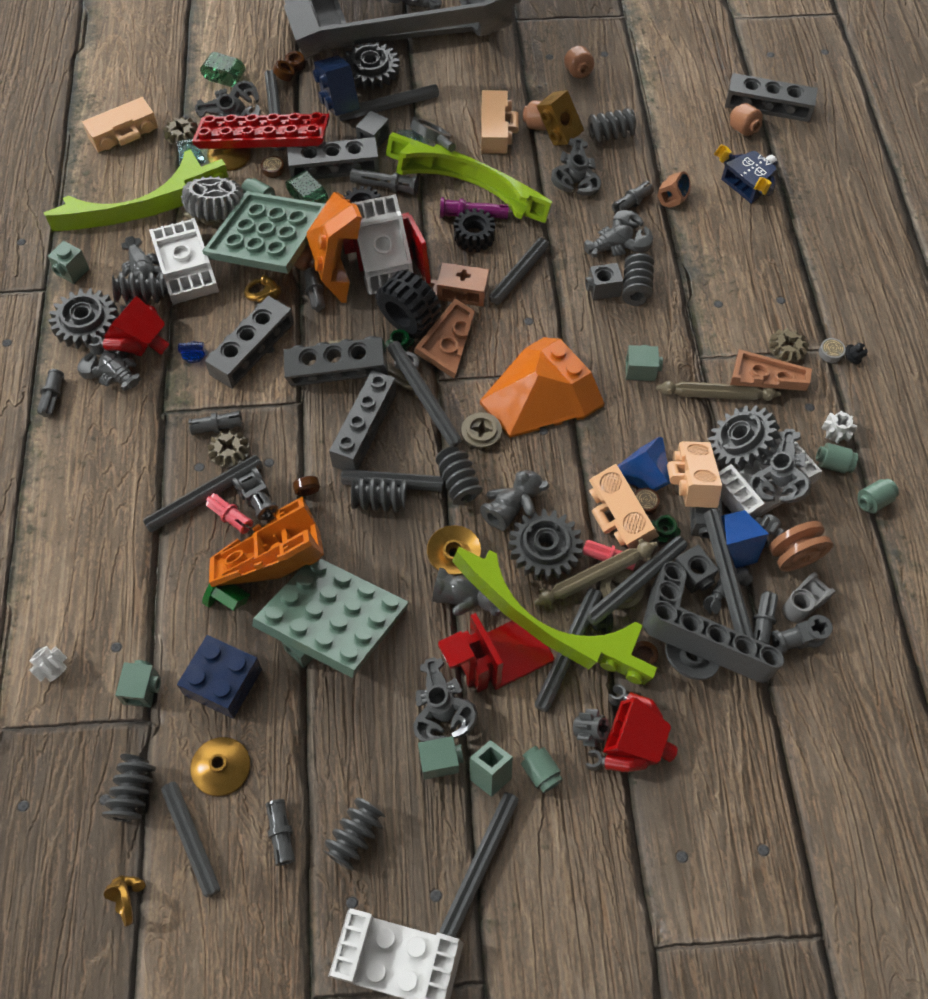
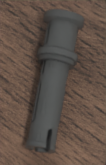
M352 168L350 173V182L389 188L393 193L400 191L416 196L419 187V177L416 175L413 177L402 176L398 173L390 175ZM365 176H366V177H371V178L381 179V181L372 180V179H367V178H365Z

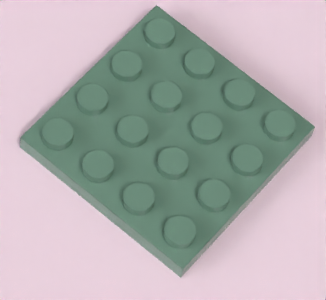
M246 191L239 204L237 203L202 252L212 260L288 274L308 245L307 231L325 204Z
M320 558L312 565L306 564L290 579L253 618L252 627L353 678L407 610L408 601Z

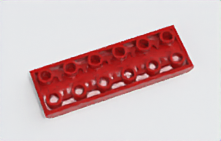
M314 112L312 114L292 113L290 115H279L273 113L269 115L250 114L247 116L227 115L220 117L208 115L202 117L192 143L198 149L319 146L324 140L330 114Z

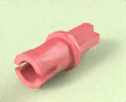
M212 494L206 499V506L219 515L222 522H228L239 530L241 534H246L250 530L245 526L246 524L250 527L253 526V520L241 513L235 504H229L217 494Z
M587 540L582 553L604 561L623 551L615 549L614 545L608 547ZM635 564L627 567L626 569L633 571Z

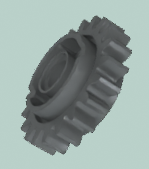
M367 42V45L359 43V48L353 47L352 52L346 51V56L342 57L351 66L355 87L363 85L364 90L367 86L371 87L372 90L375 89V86L383 88V83L390 85V79L396 80V75H399L400 61L398 54L393 53V48L387 49L386 44L379 47L378 42L375 45H371L370 42Z
M92 288L86 294H84L82 289H79L78 295L69 292V299L60 297L62 304L54 303L56 311L49 312L52 318L48 320L51 330L60 343L64 341L67 347L74 343L76 349H79L82 343L89 348L88 345L92 342V337L95 335L105 339L104 336L110 325L119 316L114 300L111 301L108 294L103 296L101 290L94 294Z
M746 405L743 412H739L736 408L734 409V415L730 416L726 413V420L724 422L718 420L717 423L720 427L711 429L714 436L708 438L715 461L724 468L732 464L734 467L737 465L739 470L742 471L745 464L753 468L755 460L763 463L762 456L764 454L771 456L772 453L769 448L778 446L775 439L781 438V435L778 432L780 426L772 413H769L766 408L760 410L757 405L750 411Z
M543 509L541 516L534 512L531 519L523 515L521 523H514V531H510L509 539L512 541L508 543V549L512 550L510 559H517V569L525 566V576L533 571L535 580L540 577V574H544L546 581H549L550 574H554L555 578L559 580L561 571L569 575L571 567H577V558H581L583 552L581 550L583 540L579 539L581 530H574V521L566 523V514L561 516V518H557L556 510L552 512L551 516H548L546 510ZM547 542L551 546L543 547L540 545V543Z

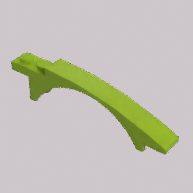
M394 132L389 135L386 156L398 160L396 173L401 175L427 173L458 178L478 185L499 197L506 204H509V208L515 217L522 219L523 216L546 223L552 201L516 179L456 151L450 152L441 145L436 144L432 147Z
M190 149L184 152L181 164L173 176L165 184L145 196L112 204L91 203L66 196L63 198L64 205L43 213L52 231H68L115 225L154 216L183 206L181 198L183 186L187 185L189 181L193 182V179L209 178L210 176L213 178L219 176L222 179H229L226 165L222 159L201 167Z
M461 547L458 548L452 562L463 575L504 615L546 646L588 670L598 662L603 669L611 672L617 671L625 675L626 679L634 684L644 685L654 678L657 667L631 655L643 625L634 622L616 632L598 636L573 635L551 628L529 614L513 597L502 577L497 553L489 550L483 559Z

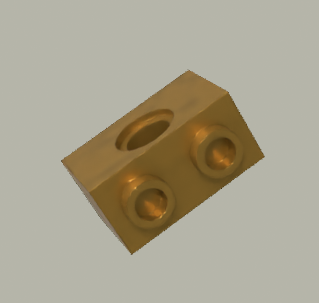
M568 90L552 92L536 106L553 145H567L570 138L574 139L584 131Z

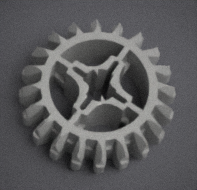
M210 176L209 178L201 177V179H193V182H187V185L183 186L181 198L185 212L189 213L190 216H197L198 219L204 218L207 221L210 219L217 221V219L225 220L237 203L239 204L244 193L241 185L236 183V181H229L228 178L222 179L219 176L217 178Z

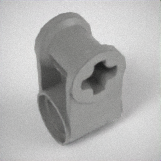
M813 572L793 591L783 605V615L791 622H802L817 608L826 603L836 590L833 588L829 589L817 578L818 574ZM795 603L801 605L802 608L797 607Z

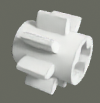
M842 411L835 415L829 413L822 426V429L826 430L825 438H829L831 441L836 442V444L843 439L847 442L850 441L857 428V425L853 424V416Z
M45 646L30 659L34 666L29 671L40 682L45 677L51 682L66 670L67 666L63 661L67 657L57 647L50 650Z

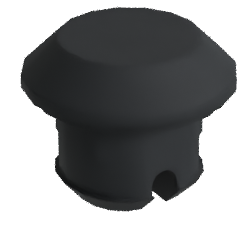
M862 343L847 345L845 355L848 361L856 365L860 364L862 358L867 356L868 353L867 349H863L865 345Z
M613 614L608 615L597 626L592 625L595 631L605 630V633L609 634L613 630Z

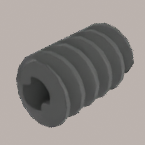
M625 108L622 112L615 110L614 113L608 111L605 115L603 113L597 114V117L591 114L588 118L591 139L596 136L597 141L601 142L602 135H604L606 141H609L610 134H613L614 139H618L619 132H621L623 138H626L627 131L630 132L631 136H634L636 118L633 109Z
M638 253L631 254L625 259L622 298L629 305H643L652 296L653 266L655 263L652 256Z
M120 271L118 278L112 275L113 299L118 303L121 296H123L124 301L129 303L131 296L133 298L137 296L140 299L143 296L145 303H149L151 296H153L155 303H159L161 296L163 299L165 298L164 275L160 272L158 279H155L153 273L150 272L148 278L145 279L143 272H139L138 278L135 279L133 272H129L128 278L125 279L123 272Z
M447 447L437 454L435 462L439 466V471L442 474V479L446 484V489L449 491L453 504L463 505L479 496L483 488L478 485L479 479L474 477L476 472L471 468L472 462L467 459L468 453L466 451H459L458 447Z
M362 476L358 484H355L354 480L352 481V509H357L361 503L362 509L367 510L371 503L374 511H378L381 504L385 512L389 511L391 505L394 512L398 513L402 505L405 511L407 497L406 480H402L400 487H397L395 479L391 480L389 486L386 485L385 478L381 479L379 485H376L374 477H371L368 484H365L364 477Z
M121 754L120 758L124 762L119 763L116 767L117 771L121 774L115 775L112 780L118 786L110 788L109 794L114 798L108 799L105 802V806L112 811H105L101 816L110 820L127 823L132 822V820L142 819V815L137 813L135 808L146 806V803L138 798L142 795H149L150 791L143 788L142 785L153 782V779L148 777L146 772L156 771V767L140 756Z
M359 797L354 800L359 810L354 808L347 810L351 820L345 818L340 820V825L344 831L334 829L332 834L337 841L326 839L325 845L329 852L323 850L331 859L350 871L354 870L349 861L350 858L361 860L357 848L368 850L369 846L364 838L375 839L376 836L371 828L377 827L382 829L384 826L378 818L380 816L386 817L375 806Z

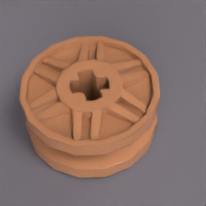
M810 521L797 525L785 531L771 542L769 549L773 556L779 557L777 564L781 571L788 572L803 568L816 562L831 551L833 542L830 537L822 536L825 529L821 522Z

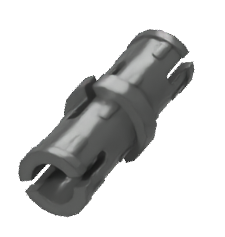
M644 181L637 188L628 190L625 196L612 204L613 211L616 213L618 210H628L633 206L637 207L640 205L644 198L654 193L652 183L648 185L649 181Z
M240 410L219 415L216 412L211 413V416L189 419V424H191L189 429L191 434L195 435L211 431L220 433L223 429L243 427V422H241L243 420Z
M272 800L265 804L270 827L268 838L272 839L275 865L283 866L291 864L290 862H295L291 843L293 831L292 826L288 824L285 800Z

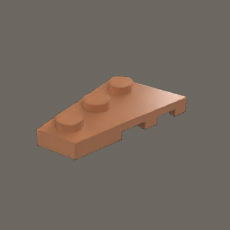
M454 299L415 347L414 353L455 379L475 311Z
M739 349L730 385L807 391L812 369Z

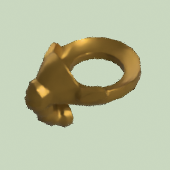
M262 275L261 278L251 281L246 286L244 294L248 300L258 301V303L263 302L267 296L276 300L281 294V287L267 275ZM261 283L266 285L262 291L250 293V289L255 284Z
M120 875L113 879L111 884L106 887L103 896L105 899L116 903L115 911L121 915L124 926L127 927L133 923L132 905L127 886H131L134 892H140L146 885L144 880H140L139 877Z

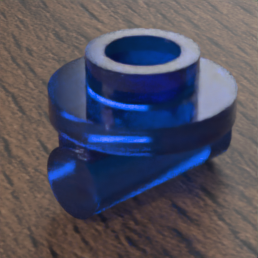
M204 342L178 343V351L185 362L197 363L205 357Z

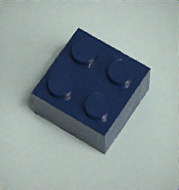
M339 55L314 62L315 70H313V75L316 83H319L321 91L318 92L321 104L325 105L327 110H330L335 116L360 109L350 64Z
M206 635L178 681L177 686L184 696L234 719L261 673L262 667L257 657Z

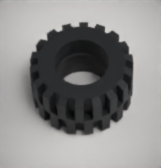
M406 270L397 271L377 291L376 302L382 314L396 329L406 331L409 336L418 337L441 314V305L436 293L421 277L413 272H407Z

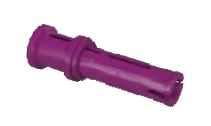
M444 197L440 199V218H444V216L459 217V213L465 214V210L469 209L472 212L473 208H477L476 212H480V209H482L484 214L490 213V218L508 219L509 204L466 202L463 198H460L459 201L445 200Z

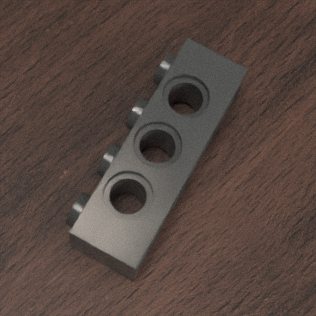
M732 73L725 107L734 109L740 104L748 103L765 115L810 122L816 104L818 88Z
M375 137L322 142L319 146L287 147L292 182L350 176L352 168L380 173Z
M267 296L263 302L257 304L255 310L247 318H244L231 334L224 338L218 348L209 353L205 360L209 375L233 389L293 326L294 320L291 308L270 296Z
M368 336L362 340L344 339L338 343L320 342L315 346L305 347L296 345L291 349H284V374L291 387L365 378L369 376L372 370L388 375L387 347L382 337ZM365 354L362 359L356 360L358 355ZM341 357L339 361L331 363L334 358ZM316 360L313 365L307 366L310 361Z
M373 370L370 372L329 450L332 467L341 470L359 469L396 397L394 377Z

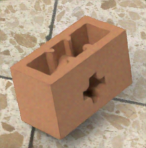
M442 263L437 282L438 299L449 302L457 299L463 304L484 307L489 282V269Z

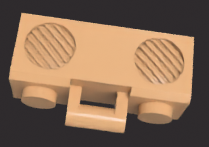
M482 90L481 154L507 153L508 145H512V133L519 131V114L516 111H512V100H508V91Z
M143 97L82 121L87 136L98 153L109 150L118 144L120 146L140 139L142 134L150 133L158 128L154 112Z
M680 442L678 451L673 452L672 461L667 464L670 483L679 485V496H683L685 507L718 508L722 483L711 443Z
M617 464L589 480L593 486L589 490L597 504L602 502L601 505L592 510V514L604 534L610 533L617 528L618 531L614 533L621 547L627 545L628 548H637L638 540L642 538L644 541L650 542L659 537ZM608 510L611 511L615 518L611 522H609L604 513Z

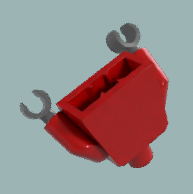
M135 296L133 300L126 303V306L120 305L121 313L110 325L104 336L105 339L102 341L100 336L95 335L92 337L93 344L88 345L90 353L93 355H101L106 350L122 351L142 356L149 347L162 355L170 343L159 336L165 323L160 318L155 307L146 305L140 298Z
M620 684L613 686V691L621 696L616 697L609 694L608 698L610 704L619 706L603 750L607 755L602 757L601 753L597 750H590L588 756H595L599 761L596 764L586 763V767L591 771H597L602 766H605L606 770L634 772L642 771L650 765L658 764L661 758L668 762L673 761L677 755L678 747L667 741L671 726L663 719V715L656 703L650 698L633 692L627 694L624 686Z

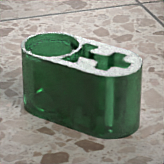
M218 52L210 53L200 67V72L204 78L229 87H234L246 71L242 61Z
M303 171L285 182L289 194L294 199L322 204L327 203L329 200L322 185L307 171Z

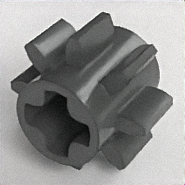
M767 514L763 518L756 516L755 520L769 533L763 547L768 548L771 542L784 533L785 530L780 529L782 523L773 515Z
M586 709L585 713L580 712L579 716L574 720V735L577 737V740L583 741L584 746L596 747L597 743H603L609 735V721L605 715H599L600 713L597 709Z

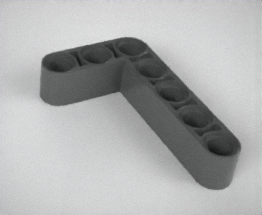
M677 562L665 563L652 585L643 620L645 632L658 640L757 682L766 683L770 681L784 663L782 653L773 646L681 608L680 603L686 580V571Z

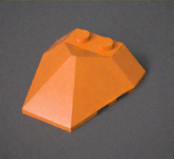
M333 192L307 231L306 237L315 261V271L319 272L321 281L341 303H346L350 281L340 258L344 238L358 239L362 216L355 203H351L350 200L345 199L340 193Z
M543 337L526 347L480 400L482 407L499 420L502 430L509 438L538 431L543 426L554 424V426L561 425L566 420L586 418L605 404L592 372L561 339Z
M303 496L273 513L275 518L263 527L260 524L252 528L254 533L242 542L237 538L210 558L209 584L211 587L280 579L306 564L312 565L324 555L321 534Z

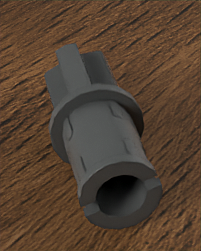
M308 268L304 271L307 285L305 292L309 296L311 308L316 312H320L322 309H325L324 286L320 284L319 272L315 271V268Z
M50 369L45 386L40 390L42 396L37 412L43 417L53 415L56 401L61 397L60 388L65 377L62 371Z
M765 591V593L761 594L758 614L754 615L756 623L753 636L754 639L770 645L772 627L777 622L774 616L778 596L775 593Z

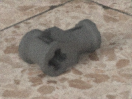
M256 467L252 468L249 474L239 479H232V483L241 499L246 502L248 507L253 506L255 509V516L258 520H267L274 516L273 513L278 510V506L268 497V489Z
M814 615L808 621L796 624L794 628L781 632L778 630L772 631V643L782 655L786 654L787 650L797 647L799 650L807 647L817 648L832 633V623L825 616Z

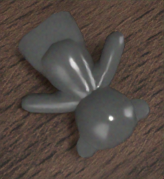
M524 470L517 472L513 488L495 489L487 492L486 496L488 499L496 500L481 505L480 512L482 517L490 526L504 531L519 514L522 506L527 515L532 516L535 509L531 498L536 497L541 491L547 490L549 483L543 481L542 477L534 471Z
M439 568L432 602L456 605L452 611L455 616L463 615L477 605L494 616H498L501 613L464 575L453 576L448 574L445 569Z

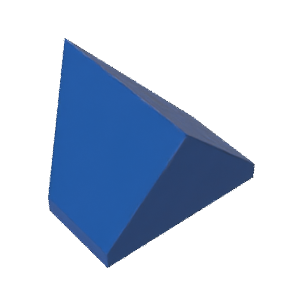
M658 437L640 447L618 465L626 481L640 489L650 488L657 491L670 484L667 470L668 462L662 437Z
M745 510L722 515L726 543L735 568L757 563L769 533Z

